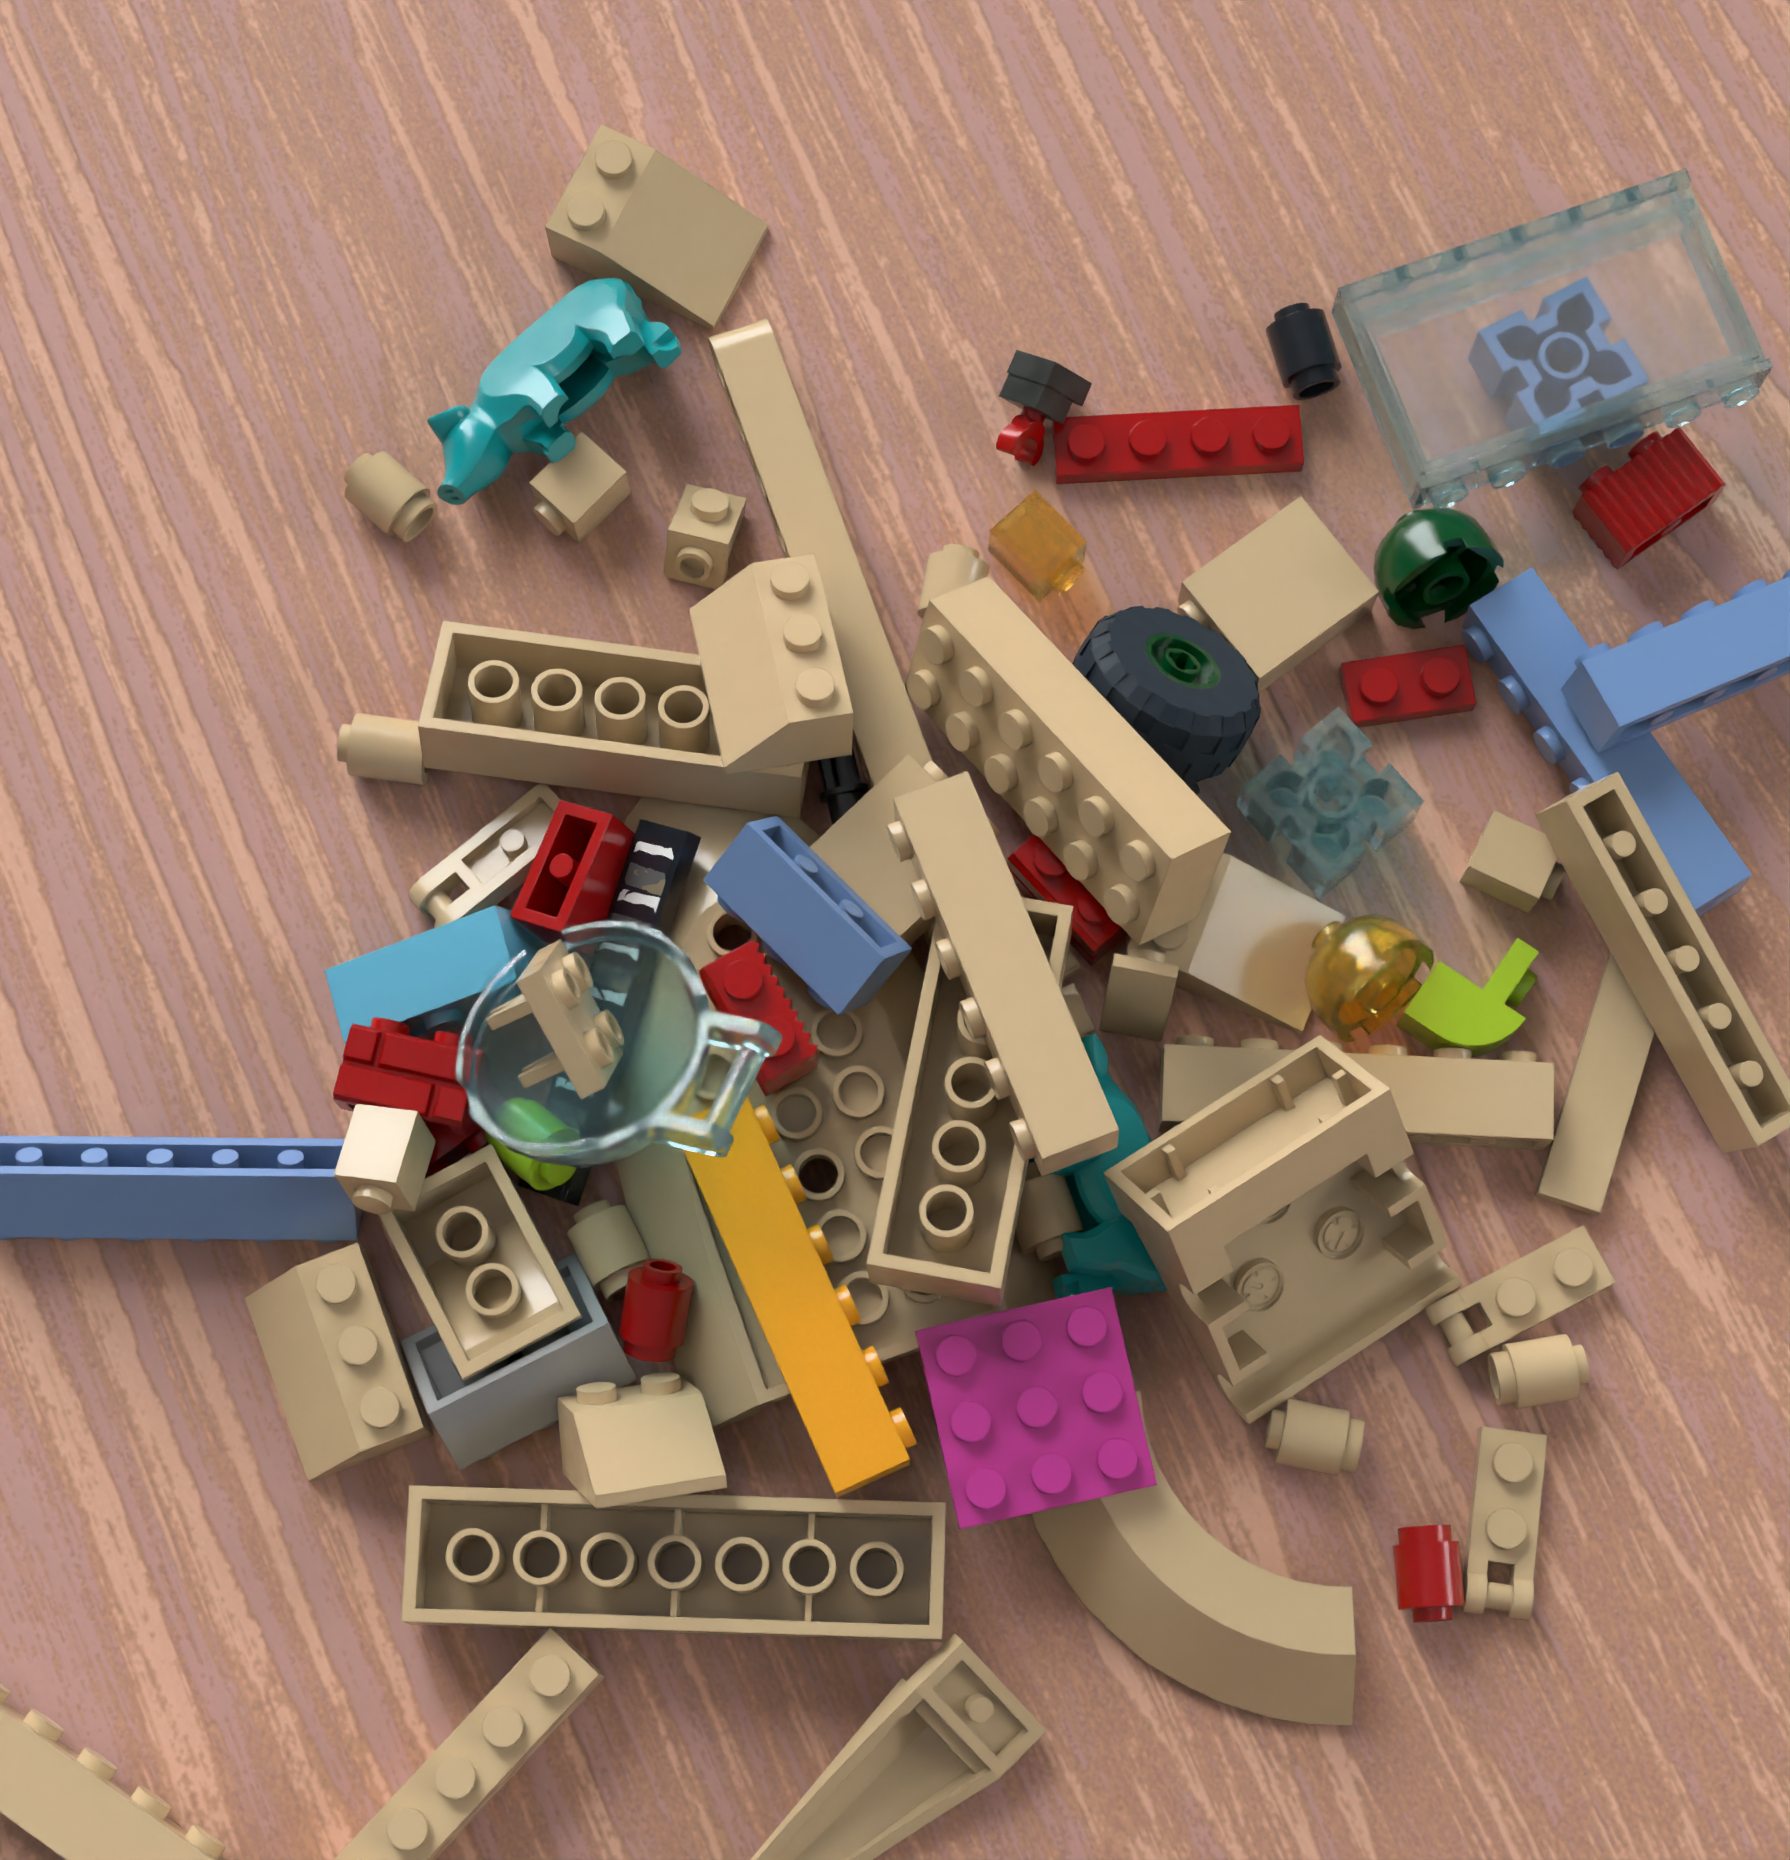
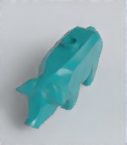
M619 278L590 280L579 285L521 333L491 362L483 372L474 400L469 407L466 405L454 406L427 419L428 425L442 443L446 472L444 480L437 490L438 497L452 505L464 504L480 490H485L502 476L514 453L531 452L546 455L552 463L560 461L575 449L576 438L564 425L577 419L594 406L605 394L615 377L633 374L652 363H656L659 368L668 367L682 352L680 341L664 323L650 322L642 309L641 299L636 296L629 282Z
M1092 1033L1082 1037L1081 1040L1119 1128L1118 1145L1115 1149L1050 1173L1065 1176L1084 1228L1083 1233L1068 1232L1061 1234L1063 1239L1062 1255L1068 1272H1073V1274H1064L1054 1278L1053 1289L1057 1299L1112 1287L1113 1294L1141 1295L1143 1293L1167 1291L1133 1223L1119 1211L1103 1172L1146 1146L1152 1140L1139 1110L1111 1078L1108 1072L1107 1052L1096 1033ZM1034 1157L1029 1159L1028 1164L1035 1162Z

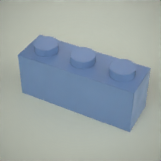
M778 816L746 823L703 879L718 895L717 900L720 906L732 917L744 921L762 939L763 948L773 959L781 964L790 966L808 984V993L818 1004L826 1009L835 1011L838 1015L868 1005L912 950Z

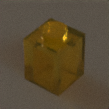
M1036 490L1029 494L989 531L988 551L1039 602L1052 590H1055L1058 594L1064 593L1085 571L1082 563L1085 560L1087 541Z

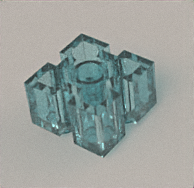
M1339 706L1300 738L1293 756L1295 764L1291 766L1282 755H1279L1242 786L1236 807L1268 843L1282 834L1292 845L1286 863L1319 900L1358 868L1366 851V848L1362 845L1363 842L1367 841L1377 852L1415 820L1424 802L1390 763L1378 773L1368 763L1366 758L1373 744ZM1317 796L1325 803L1333 798L1340 802L1338 811L1330 812L1322 809L1317 804L1319 801Z

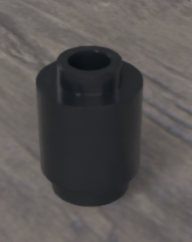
M1296 303L1277 311L1274 314L1275 321L1266 328V335L1283 386L1291 389L1293 398L1296 400L1315 398L1340 385L1338 371L1342 368V364L1324 310L1318 308L1310 309L1308 303Z

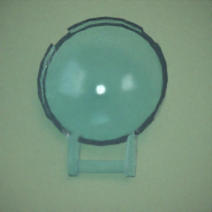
M603 920L575 925L561 930L567 940L564 942L568 953L577 952L588 967L593 980V987L589 991L600 1011L609 1010L617 1020L623 1033L624 1045L620 1047L623 1055L604 1089L580 1099L565 1071L527 1088H523L518 1076L523 1073L522 1069L554 1052L533 1013L493 1031L488 1025L486 1018L491 1015L490 1012L493 1009L522 994L516 981L532 960L525 950L515 956L488 983L470 1010L459 1038L456 1061V1080L466 1089L471 1108L468 1110V1113L476 1123L509 1150L538 1162L565 1167L585 1168L610 1164L642 1151L654 1142L715 1157H726L734 1141V1137L729 1132L765 1057L774 1056L783 1040L782 1035L775 1028L764 1022L711 1011L706 992L689 956L661 931L636 922ZM710 1044L739 1050L706 1119L700 1120L683 1116L701 1087L709 1064Z

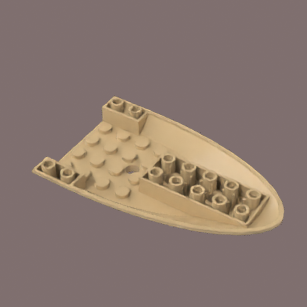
M642 797L624 822L634 833H636L640 819L688 831L701 837L608 1119L626 1206L651 1259H665L678 1263L683 1268L682 1273L688 1275L694 1281L685 1340L682 1346L676 1348L674 1362L680 1379L685 1378L703 1394L713 1430L760 1414V1407L791 1397L672 1126L673 1123L743 1092H746L753 1109L765 1104L780 1141L769 1146L779 1168L792 1164L799 1179L802 1167L811 1160L824 1159L835 1166L838 1172L835 1185L824 1193H812L802 1186L807 1200L796 1206L806 1228L819 1224L834 1258V1261L823 1265L834 1289L843 1285L847 1286L861 1318V1322L852 1325L851 1329L861 1350L873 1345L881 1364L919 1351L915 1334L916 1330L1057 1299L1053 1289V1279L1058 1277L1059 1273L1054 1259L1039 1261L1037 1252L1023 1254L1016 1233L1001 1307L869 1282L867 1259L925 973L910 951L868 1005L838 1015L833 1010L824 1008L810 996L807 990L808 984L790 966L781 964L773 959L763 948L762 939L744 921L729 915L718 903V895L703 881L746 823L778 816L809 847L821 836L797 817ZM730 925L742 926L743 930L751 933L750 941L759 943L761 953L766 954L767 964L773 968L774 976L779 977L780 987L785 988L787 999L792 1000L793 1010L798 1011L799 1020L805 1022L806 1033L811 1034L812 1044L818 1045L820 1061L817 1070L766 1097L703 988L699 975V970L702 967L731 952L722 949L716 943L719 932Z

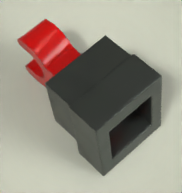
M1016 350L1007 370L1009 374L999 397L1019 407L1022 411L1020 415L1012 419L1011 424L1002 429L996 442V449L1014 455L1017 461L1035 466L1040 460L1044 449L1043 436L1045 427L1043 423L1045 418L1063 424L1072 403L1083 406L1092 383L1057 362Z

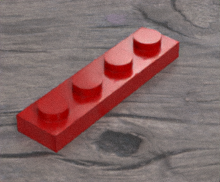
M1299 405L1066 417L1063 424L1055 421L1052 423L1056 484L1301 472L1304 465Z

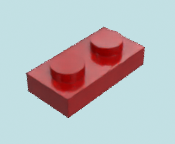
M1465 644L1342 662L1339 668L1350 729L1473 711L1477 704Z

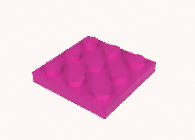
M1112 1287L915 1331L959 1529L1157 1485Z

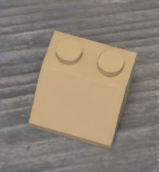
M673 1372L652 1373L641 1377V1385L616 1388V1384L611 1382H592L578 1386L575 1395L557 1397L563 1475L596 1509L727 1488L726 1473L703 1394L685 1378L680 1379L679 1374Z

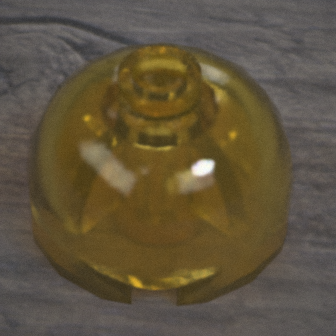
M1369 914L1352 917L1343 923L1333 921L1326 925L1312 942L1311 947L1314 952L1310 956L1306 967L1305 988L1310 1006L1321 1022L1339 1040L1346 1043L1353 1042L1355 1039L1350 1034V1031L1361 1026L1369 1035L1399 1014L1413 999L1422 986L1414 976L1419 970L1421 963H1424L1431 970L1434 963V953L1415 932L1401 922L1387 916Z

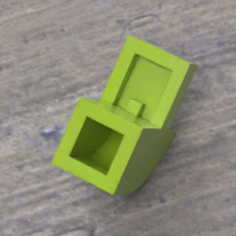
M1517 938L1483 989L1441 961H1438L1396 1026L1432 1050L1438 1048H1464L1472 1051V1057H1478L1498 1049L1513 1036L1526 1019L1507 1006L1505 1002L1507 1001L1517 1008L1538 978V975L1528 968L1539 951Z

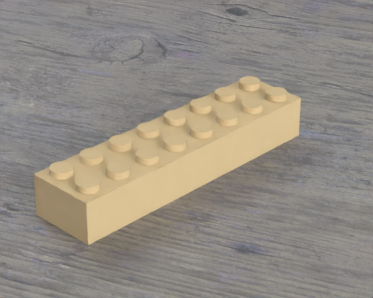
M409 1485L401 1622L410 1625L521 1629L553 1628L555 1630L942 1642L946 1503L684 1494L596 1509L576 1490Z

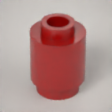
M648 1259L643 1262V1266L633 1268L628 1272L619 1335L624 1339L623 1350L627 1355L642 1361L667 1362L675 1358L676 1348L683 1345L694 1281L691 1277L682 1273L683 1268L678 1263L665 1259Z
M1424 1525L1398 1528L1399 1545L1392 1546L1398 1610H1412L1413 1623L1453 1620L1452 1607L1465 1606L1459 1541H1452L1451 1525Z

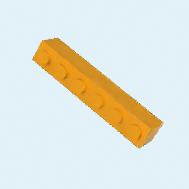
M743 1092L673 1123L672 1126L836 1498L909 1466L910 1458L906 1449L916 1445V1440L901 1407L889 1412L878 1387L889 1383V1380L873 1345L861 1350L851 1329L852 1325L861 1322L860 1315L847 1286L843 1285L834 1289L823 1265L834 1261L833 1255L819 1224L806 1228L796 1205L806 1201L807 1198L792 1164L779 1168L769 1145L780 1141V1138L765 1104L753 1109L746 1092Z

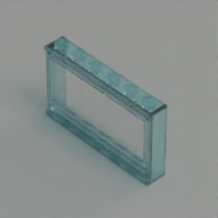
M1686 168L1338 287L1331 313L1413 510L1432 504L1433 508L1450 507L1464 500L1469 495V490L1489 483L1493 489L1504 488L1523 479L1527 475L1526 470L1549 463L1552 469L1561 468L1581 459L1586 454L1585 450L1604 443H1607L1611 449L1622 447L1640 438L1644 434V429L1661 423H1665L1667 428L1679 427L1699 417L1702 413L1701 409L1721 402L1725 408H1733L1752 400L1760 393L1759 389L1773 368L1770 358L1766 359L1690 187L1692 181Z

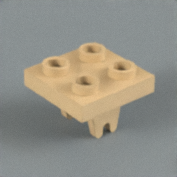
M560 939L537 951L516 981L522 994L493 1009L490 1012L491 1015L486 1018V1021L493 1031L533 1013L554 1052L522 1069L523 1073L518 1076V1079L523 1088L530 1087L565 1071L580 1099H583L605 1088L623 1055L620 1047L624 1045V1037L613 1014L607 1009L601 1012L589 989L593 987V980L584 960L577 952L569 954Z

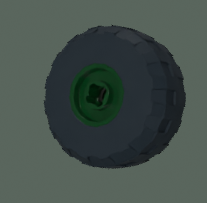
M1134 606L1109 616H1104L1091 630L1072 663L1185 783L1193 780L1199 782L1222 774L1240 754L1260 718L1261 707L1257 680L1254 672L1248 668L1246 659L1241 653L1232 648L1226 642V639L1216 631H1211L1201 625L1199 621L1189 616L1173 613L1169 609Z

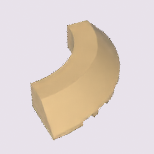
M1136 1391L1157 1485L1031 1513L1035 1529L1042 1542L1046 1545L1056 1566L1083 1605L1115 1637L1129 1647L1128 1649L1145 1663L1180 1684L1221 1704L1268 1718L1303 1724L1352 1726L1356 1668L1352 1587L1324 1586L1300 1582L1271 1573L1249 1563L1224 1547L1207 1533L1187 1512L1163 1475L1149 1441L1143 1416L1141 1391Z

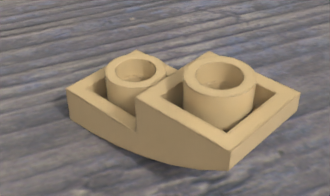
M1132 948L1128 950L1127 955L1114 953L1098 1030L1161 1042L1173 998L1179 966L1166 963L1165 955L1152 950Z

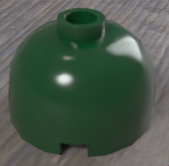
M1452 508L1413 510L1400 517L1382 539L1374 558V582L1388 616L1398 626L1411 629L1426 628L1421 619L1422 617L1445 610L1444 623L1452 621L1467 613L1470 604L1494 591L1499 583V579L1494 571L1498 565L1503 568L1504 560L1491 537L1477 520L1470 515Z

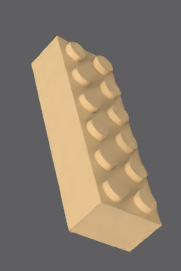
M989 576L930 599L905 683L906 691L913 703L934 721L948 737L952 746L966 756L986 778L989 786L1009 803L1025 821L1029 830L1041 838L1063 862L1070 875L1084 885L1105 908L1111 920L1120 925L1138 946L1196 919L1231 831Z
M442 622L418 724L423 766L425 768L800 818L810 761L724 775L698 654L458 622Z
M1021 897L1061 991L1072 935L1073 906ZM935 922L867 1259L869 1282L1001 1307L1029 1159L1022 1160L1011 1134L1009 1123L1018 1120L1009 1096L998 1100L988 1079L984 1062L993 1059L986 1040L984 1036L973 1039L964 1021L959 1002L968 999L962 982L959 976L949 980L939 960L935 942L942 940L943 936L937 922Z

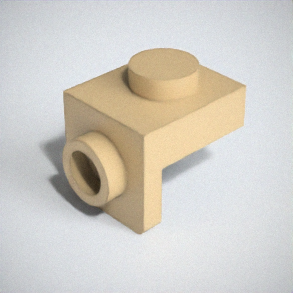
M687 484L668 528L663 574L667 578L712 589H717L723 585L727 577L729 555L744 519L747 498L723 493L712 488Z

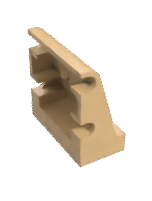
M1321 1035L1103 1172L1119 1211L1133 1223L1219 1389L1232 1408L1248 1424L1254 1422L1462 1285L1459 1275L1450 1269L1437 1254L1448 1245L1427 1187L1410 1172L1403 1162L1404 1159L1414 1154L1391 1089Z

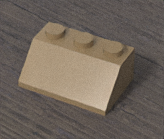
M815 553L751 563L690 608V620L724 775L852 755L854 712Z
M358 1242L299 1264L245 1298L308 1482H313L433 1435L371 1257Z

